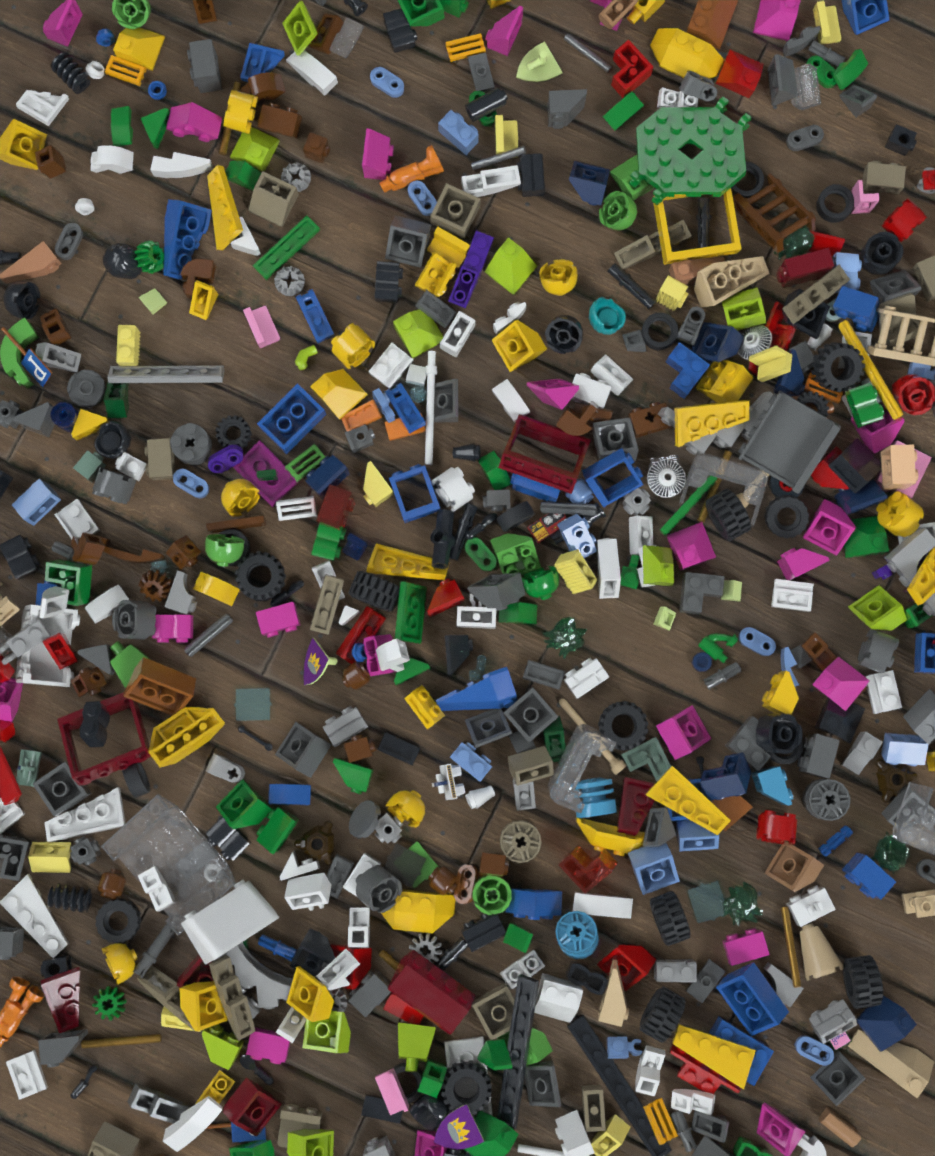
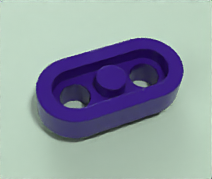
M229 445L214 453L208 459L209 470L213 473H222L239 464L243 460L242 448L238 445Z

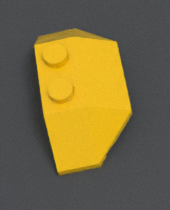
M659 28L650 44L659 67L682 78L685 77L687 71H693L706 78H716L725 61L711 44L678 28Z
M185 707L153 728L148 752L159 768L176 764L209 742L225 725V722L214 708Z
M576 818L575 820L589 843L595 846L594 850L606 852V849L614 850L613 854L625 856V853L643 846L645 832L638 831L636 836L618 833L617 826L583 818Z
M402 889L401 895H397L395 899L396 904L390 910L381 913L393 930L434 933L454 915L455 898L453 894L442 896L439 893Z

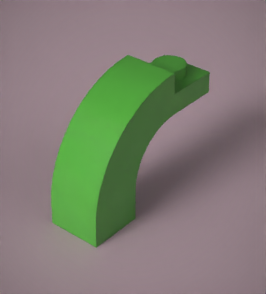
M26 318L21 319L8 330L23 349L40 338ZM5 335L0 350L2 366L5 372L10 377H14L20 386L24 385L28 389L34 384L21 364L22 352Z

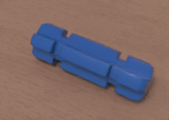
M844 826L840 829V832H837L826 841L827 844L819 847L820 853L825 857L828 856L831 850H835L841 845L845 838H849L853 834V831L848 826Z

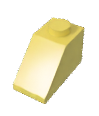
M371 461L368 462L363 488L365 495L363 497L369 505L373 503L377 507L394 495V492Z
M616 1114L605 1122L606 1131H598L590 1141L596 1156H608L624 1142L630 1126Z

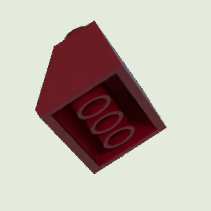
M412 950L401 959L387 988L449 1035L453 1033L469 1012L476 996L415 950Z

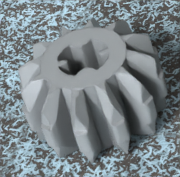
M420 933V941L416 938L412 939L416 945H409V949L415 950L431 963V959L436 962L439 961L435 954L441 955L442 951L436 948H439L442 944L441 942L434 944L437 940L436 936L430 940V933H427L426 939H424L422 933ZM424 945H427L431 952L423 954V950H420V947L424 948Z

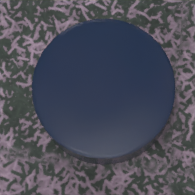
M705 652L697 653L692 658V666L699 672L708 670L712 665L711 657Z

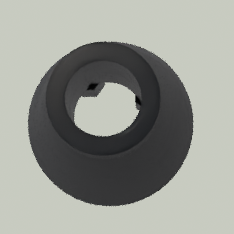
M475 443L453 447V459L476 462V460L481 459V447Z

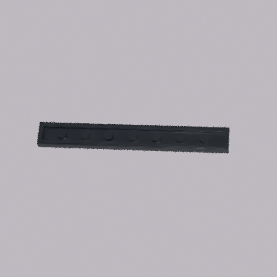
M520 974L517 980L507 1047L512 1062V1069H504L497 1119L505 1122L513 1130L517 1128L539 984V980Z
M584 1015L568 1024V1029L652 1156H665L670 1153L672 1149L667 1141L665 1144L659 1145L642 1103L613 1059H608L607 1050Z

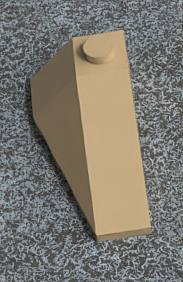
M763 256L711 263L698 271L694 291L700 307L715 306L770 273Z
M859 1029L851 1038L852 1042L847 1044L848 1047L916 1098L919 1097L929 1083L934 1061L916 1048L897 1042L884 1051L879 1052L865 1032Z

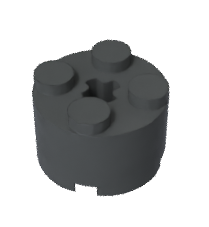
M187 423L175 430L170 439L173 453L185 464H202L211 455L212 440L206 431L196 424ZM193 442L195 446L191 447L189 443Z
M100 467L92 488V494L107 498L111 496V501L127 504L130 501L137 480Z
M122 600L119 602L121 605L113 612L112 625L114 631L119 633L118 636L120 638L144 640L155 634L156 607L146 601Z
M870 629L866 635L869 639L863 642L860 647L857 660L859 661L858 665L884 673L887 667L893 665L895 657L892 655L898 647L899 639L878 630Z
M380 865L368 869L356 878V895L358 899L371 910L378 913L390 910L396 904L395 899L397 895H401V882Z

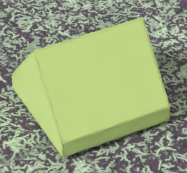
M724 580L721 600L740 601L742 582Z
M660 607L653 625L670 631L676 612L667 607Z

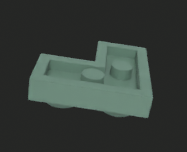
M656 737L621 754L630 772L648 764L656 781L671 767Z

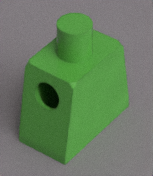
M117 641L110 647L116 655L110 663L126 688L135 667L143 657L152 659L132 644L125 648L120 641Z

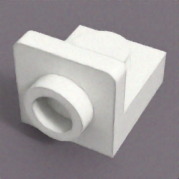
M126 452L118 456L115 463L116 469L119 472L137 481H140L146 470V463Z

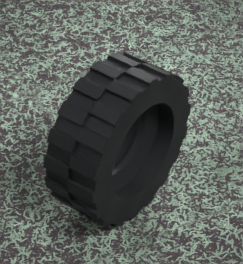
M781 495V497H776L773 501L771 500L765 509L766 513H764L765 523L769 530L778 537L787 539L800 535L806 529V525L809 522L807 507L801 500L791 495ZM785 507L792 508L796 513L794 523L789 526H783L777 520L778 512Z
M123 898L105 903L99 909L95 919V926L97 927L98 934L102 936L101 938L115 944L126 942L135 936L140 929L142 920L140 918L141 913L137 909L138 907L132 901H127ZM116 911L124 912L128 917L126 928L120 931L112 929L109 924L111 914Z

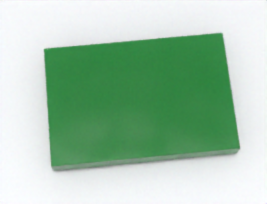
M400 582L395 639L421 644L427 587L409 582Z

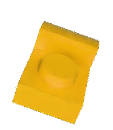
M200 572L193 587L194 590L230 606L233 605L239 592V588L203 572Z

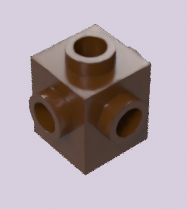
M187 535L173 542L166 552L180 570L187 566L190 568L198 561L197 557L201 553Z
M90 667L84 668L79 671V675L71 680L79 698L88 694L94 696L100 693V688L107 684L104 675L98 667L90 669Z

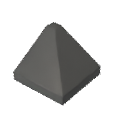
M641 330L622 335L627 351H646Z
M801 645L791 650L797 663L795 665L797 669L812 661Z

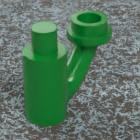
M714 633L706 635L698 646L714 660L719 659L724 663L728 657L715 641H726L725 645L733 647L738 638L736 634L730 636Z

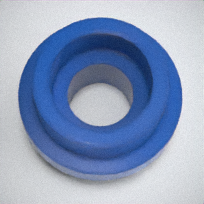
M101 29L97 33L96 41L99 45L107 47L115 42V36L111 30Z
M153 81L148 87V93L152 99L160 100L166 96L167 88L164 83ZM155 90H161L159 93H155Z
M362 643L354 644L352 649V656L357 662H363L367 659L364 644Z

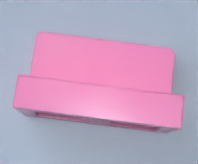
M862 180L856 182L851 190L854 197V207L851 214L870 213L879 202V193L863 194Z
M266 306L253 311L250 307L243 310L260 348L280 340Z
M394 1068L375 1076L390 1115L402 1110L404 1112L408 1111L409 1104Z

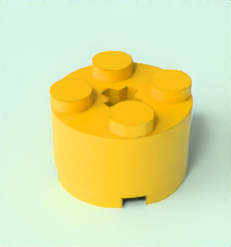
M231 90L223 126L250 134L252 126L250 121H254L256 110L253 107L256 108L258 96Z
M354 323L349 324L345 332L340 336L334 337L331 341L333 345L332 353L348 369H351L350 366L352 365L357 367L363 363L371 354L369 349L371 347L374 349L375 342L360 326Z
M900 491L894 492L884 502L879 503L876 508L879 524L897 537H907L914 533L920 526L918 523L920 518L923 519L924 516L922 507Z

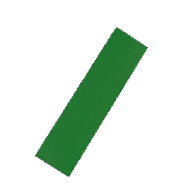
M306 215L253 265V268L265 280L269 279L320 231V228Z
M713 473L660 529L664 536L679 523L717 482V477Z

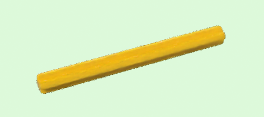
M847 320L841 322L838 325L847 343L854 346V349H858L860 351L859 355L863 356L864 360L861 361L865 363V368L863 369L872 385L876 388L891 417L894 420L900 418L903 415L902 410Z

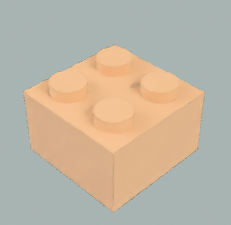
M890 445L881 452L882 490H905L916 484L918 470L915 469L917 451L914 450V445Z

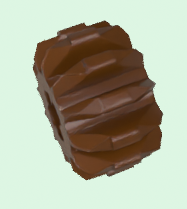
M151 569L148 573L142 575L138 586L141 587L140 593H145V599L150 597L152 602L156 599L160 602L163 598L169 596L172 584H170L171 578H166V572L161 574L159 569L155 572Z

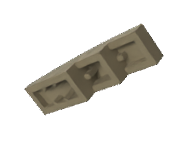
M684 219L668 227L671 248L692 238ZM657 231L650 236L646 235L615 252L614 254L621 269H627L662 253L659 233Z
M839 264L782 309L794 324L833 295L850 279Z
M225 955L211 962L209 966L225 1014L236 1039L239 1041L255 1032V1027L247 997L242 993L239 978L234 975L230 957Z
M151 965L143 978L140 976L137 978L138 981L166 1009L194 1030L180 1008V988L177 986V983Z

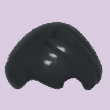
M125 243L111 245L105 251L102 258L105 269L112 276L119 279L137 278L142 272V267H137L138 261L134 260L137 257L134 253L137 248Z
M108 421V423L101 425L99 428V434L94 441L95 449L103 457L117 458L124 452H127L131 445V435L123 424L116 421Z
M424 1094L410 1108L412 1117L429 1131H434L438 1128L446 1116L451 1113L449 1105L445 1104L444 1098L440 1094H438L437 1098Z

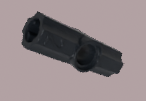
M438 510L436 529L433 530L430 536V540L434 544L432 567L446 569L449 566L450 549L455 545V537L452 535L454 512L451 510Z

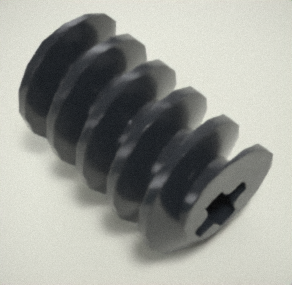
M64 51L51 62L52 71L75 94H80L90 85L89 74L83 72L84 69L78 67L79 64L73 62V58L68 57V53Z
M58 883L56 888H53L52 885L49 890L47 906L53 907L55 905L56 909H60L63 906L64 910L70 908L73 912L78 909L79 913H83L86 909L87 913L92 900V891L89 888L85 894L84 887H81L79 892H76V886H73L71 891H69L67 884L64 889H61V883Z

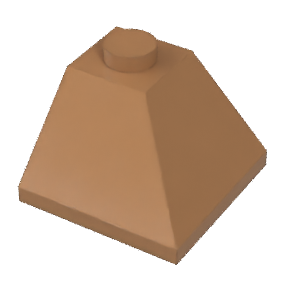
M785 841L764 874L796 892L813 883L824 865L799 848L788 845L789 843Z

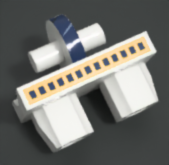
M446 764L439 766L441 774H436L437 782L432 783V787L438 786L439 794L444 793L446 800L457 799V796L465 793L463 783L455 785L454 777L461 776L460 765Z

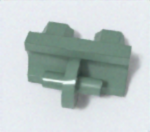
M21 749L16 777L18 785L34 787L33 783L38 779L42 752Z

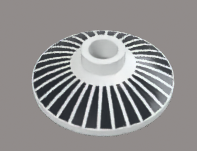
M763 325L746 329L741 334L744 336L738 353L742 358L749 360V356L769 349L772 343L770 330Z
M664 459L657 461L651 466L648 471L647 482L652 492L665 498L673 497L683 489L685 473L678 463ZM665 474H669L671 476V479L666 480L664 477Z

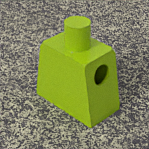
M398 1022L399 1058L407 1059L405 1071L417 1072L418 1061H427L436 1027Z

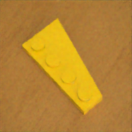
M217 165L207 175L216 249L223 251L243 231L224 166Z
M742 400L674 408L675 446H683L687 442L696 441L708 434L712 435L724 428L728 429L749 421V401Z
M375 544L366 572L445 580L448 568L432 567V558Z
M935 546L929 551L907 588V591L917 605L923 604L935 593Z
M673 766L645 794L716 835L731 821Z
M681 1024L677 1025L672 1041L673 1045L744 1089L755 1049Z

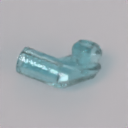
M484 655L477 657L476 670L469 671V680L478 681L481 679L486 668L487 659Z

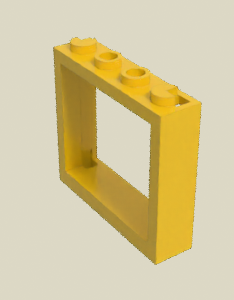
M731 188L723 194L731 237L730 244L672 252L663 201L685 198L686 195L675 194L674 197L664 198L659 205L653 203L664 265L689 259L733 255L741 250Z

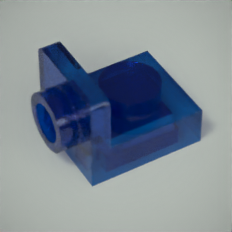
M350 533L342 552L359 561L368 544Z

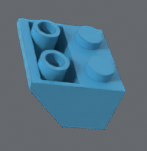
M771 766L751 773L757 792L781 805H792L793 794L790 788L787 789L785 783L787 776L784 769L781 770L780 766Z

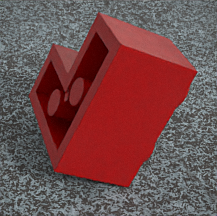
M627 40L614 52L613 61L621 70L613 76L611 86L624 98L652 74L653 65L630 40Z

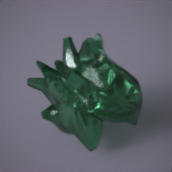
M806 225L784 238V250L779 252L778 260H781L784 255L788 259L792 256L805 254L811 249L815 237Z
M564 617L557 622L551 631L543 632L544 637L552 638L544 642L548 643L546 645L547 648H560L559 657L563 655V659H565L569 652L576 651V649L583 646L585 641L582 637L587 632V629L576 628L575 618Z
M886 831V835L878 840L875 847L876 851H874L871 860L876 859L879 862L880 868L888 869L894 875L896 871H899L900 868H904L906 865V860L910 857L909 847L906 848L907 843L902 838L891 835Z
M743 882V887H729L731 896L722 903L724 912L722 917L729 914L733 919V925L735 926L737 923L738 927L741 920L745 922L749 920L756 923L758 920L753 914L762 916L763 910L757 906V892L755 888L746 882Z

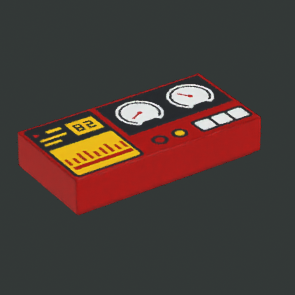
M548 513L528 526L527 529L536 542L540 543L558 531L557 524L566 520L567 517L565 514Z

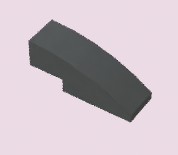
M135 1083L127 1101L130 1108L149 1113L151 1117L172 1124L180 1120L181 1113L191 1108V1106L171 1096Z

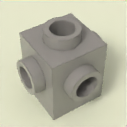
M637 488L623 496L625 498L622 503L624 505L623 508L630 515L637 516L639 513L643 515L650 508L648 505L651 501L649 499L650 495L643 488L641 490ZM637 497L641 503H635L634 498Z
M387 812L379 819L375 829L377 831L375 836L382 843L385 841L388 844L392 841L394 844L402 837L400 832L403 830L401 828L403 824L396 816L392 818ZM387 826H390L392 828L391 833H388L386 831Z

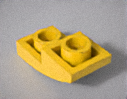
M219 1070L195 1104L208 1096L220 1104L235 1081Z

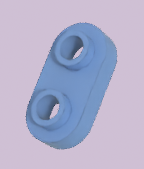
M376 67L371 71V83L376 88L393 98L400 97L403 94L404 83L399 77L382 67ZM377 74L383 75L381 78L376 77ZM397 84L398 87L393 88L392 85Z
M418 180L411 182L408 186L409 197L423 215L431 216L437 204L436 199L423 182ZM420 190L421 192L420 194H415L414 191ZM425 205H431V208L425 209Z
M179 469L174 473L173 482L180 489L199 499L208 495L209 485L205 480L186 469ZM187 477V481L182 483L181 478ZM199 486L203 487L202 492H197Z
M751 627L744 628L739 633V642L748 649L761 656H769L774 653L776 644L772 638ZM748 633L752 635V640H747L746 635ZM764 643L769 644L768 650L763 648Z
M802 1035L795 1041V1049L800 1055L820 1065H829L834 1059L833 1050L816 1039ZM807 1042L808 1046L803 1049L802 1043ZM821 1051L826 1052L824 1057H820Z

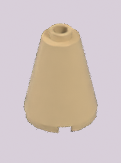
M813 923L803 926V931L799 933L806 981L811 980L810 976L812 975L814 978H819L837 972V967L843 970V964L819 926L814 927Z

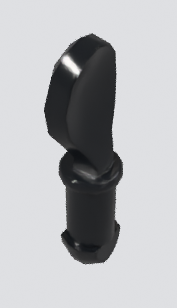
M490 513L486 515L482 523H477L474 528L466 532L465 537L468 540L473 539L498 517L497 514Z
M297 580L293 582L287 592L283 591L282 594L271 600L270 606L276 607L286 599H289L293 593L304 586V581Z
M243 1054L240 1056L239 1062L242 1067L255 1071L254 1075L262 1079L265 1084H273V1077L261 1069V1066L257 1067L255 1060L250 1058V1055Z
M98 1064L89 1068L86 1079L80 1080V1083L70 1094L72 1099H76L89 1086L88 1082L91 1075L100 1067Z

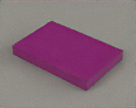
M260 440L243 456V460L239 464L233 466L244 479L252 482L259 489L260 492L258 493L272 507L276 505V501H280L298 483L290 475V472L285 469V465ZM277 470V480L259 481L257 478V471Z

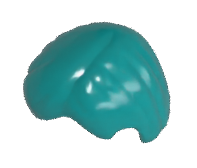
M600 297L592 303L589 310V322L598 333L611 335L624 326L626 321L625 312L612 299Z

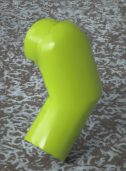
M315 345L307 347L298 353L295 364L299 370H305L308 367L306 363L308 357L318 353Z

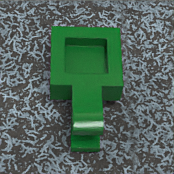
M632 554L629 566H622L620 574L621 586L637 589L639 575L636 568L640 556Z

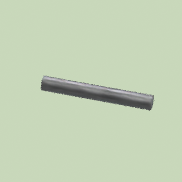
M566 34L564 37L566 42L607 73L610 71L611 65L570 34Z
M521 146L473 162L471 165L473 170L525 154L526 149L525 146Z

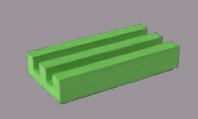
M314 444L287 464L285 469L298 482L310 471L317 468L326 456ZM315 450L316 453L296 469H292L293 466ZM317 457H321L312 465H310L307 469L301 472L299 475L297 474L300 470H302L304 467L310 464Z

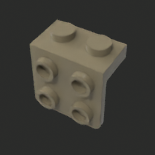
M913 293L883 302L878 306L881 309H884L885 305L896 307L898 312L916 315L915 295ZM878 312L881 331L885 314ZM892 315L886 340L890 347L896 345L902 321L900 316ZM910 318L905 341L916 338L920 323L917 319Z
M294 1104L284 1105L280 1115L281 1123L277 1141L278 1146L287 1148L288 1132L301 1129H320L323 1111H318L317 1108L307 1107V1109L299 1108L298 1105Z

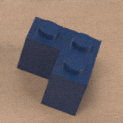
M744 753L725 756L722 767L703 771L700 782L709 801L746 794L751 769Z

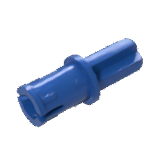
M261 935L258 941L260 946L273 951V955L277 954L290 961L293 960L297 949L287 946L281 940L276 941L265 935Z

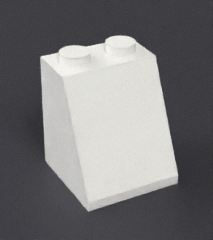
M542 973L534 1013L570 1023L579 1009L583 994L582 987L569 980Z

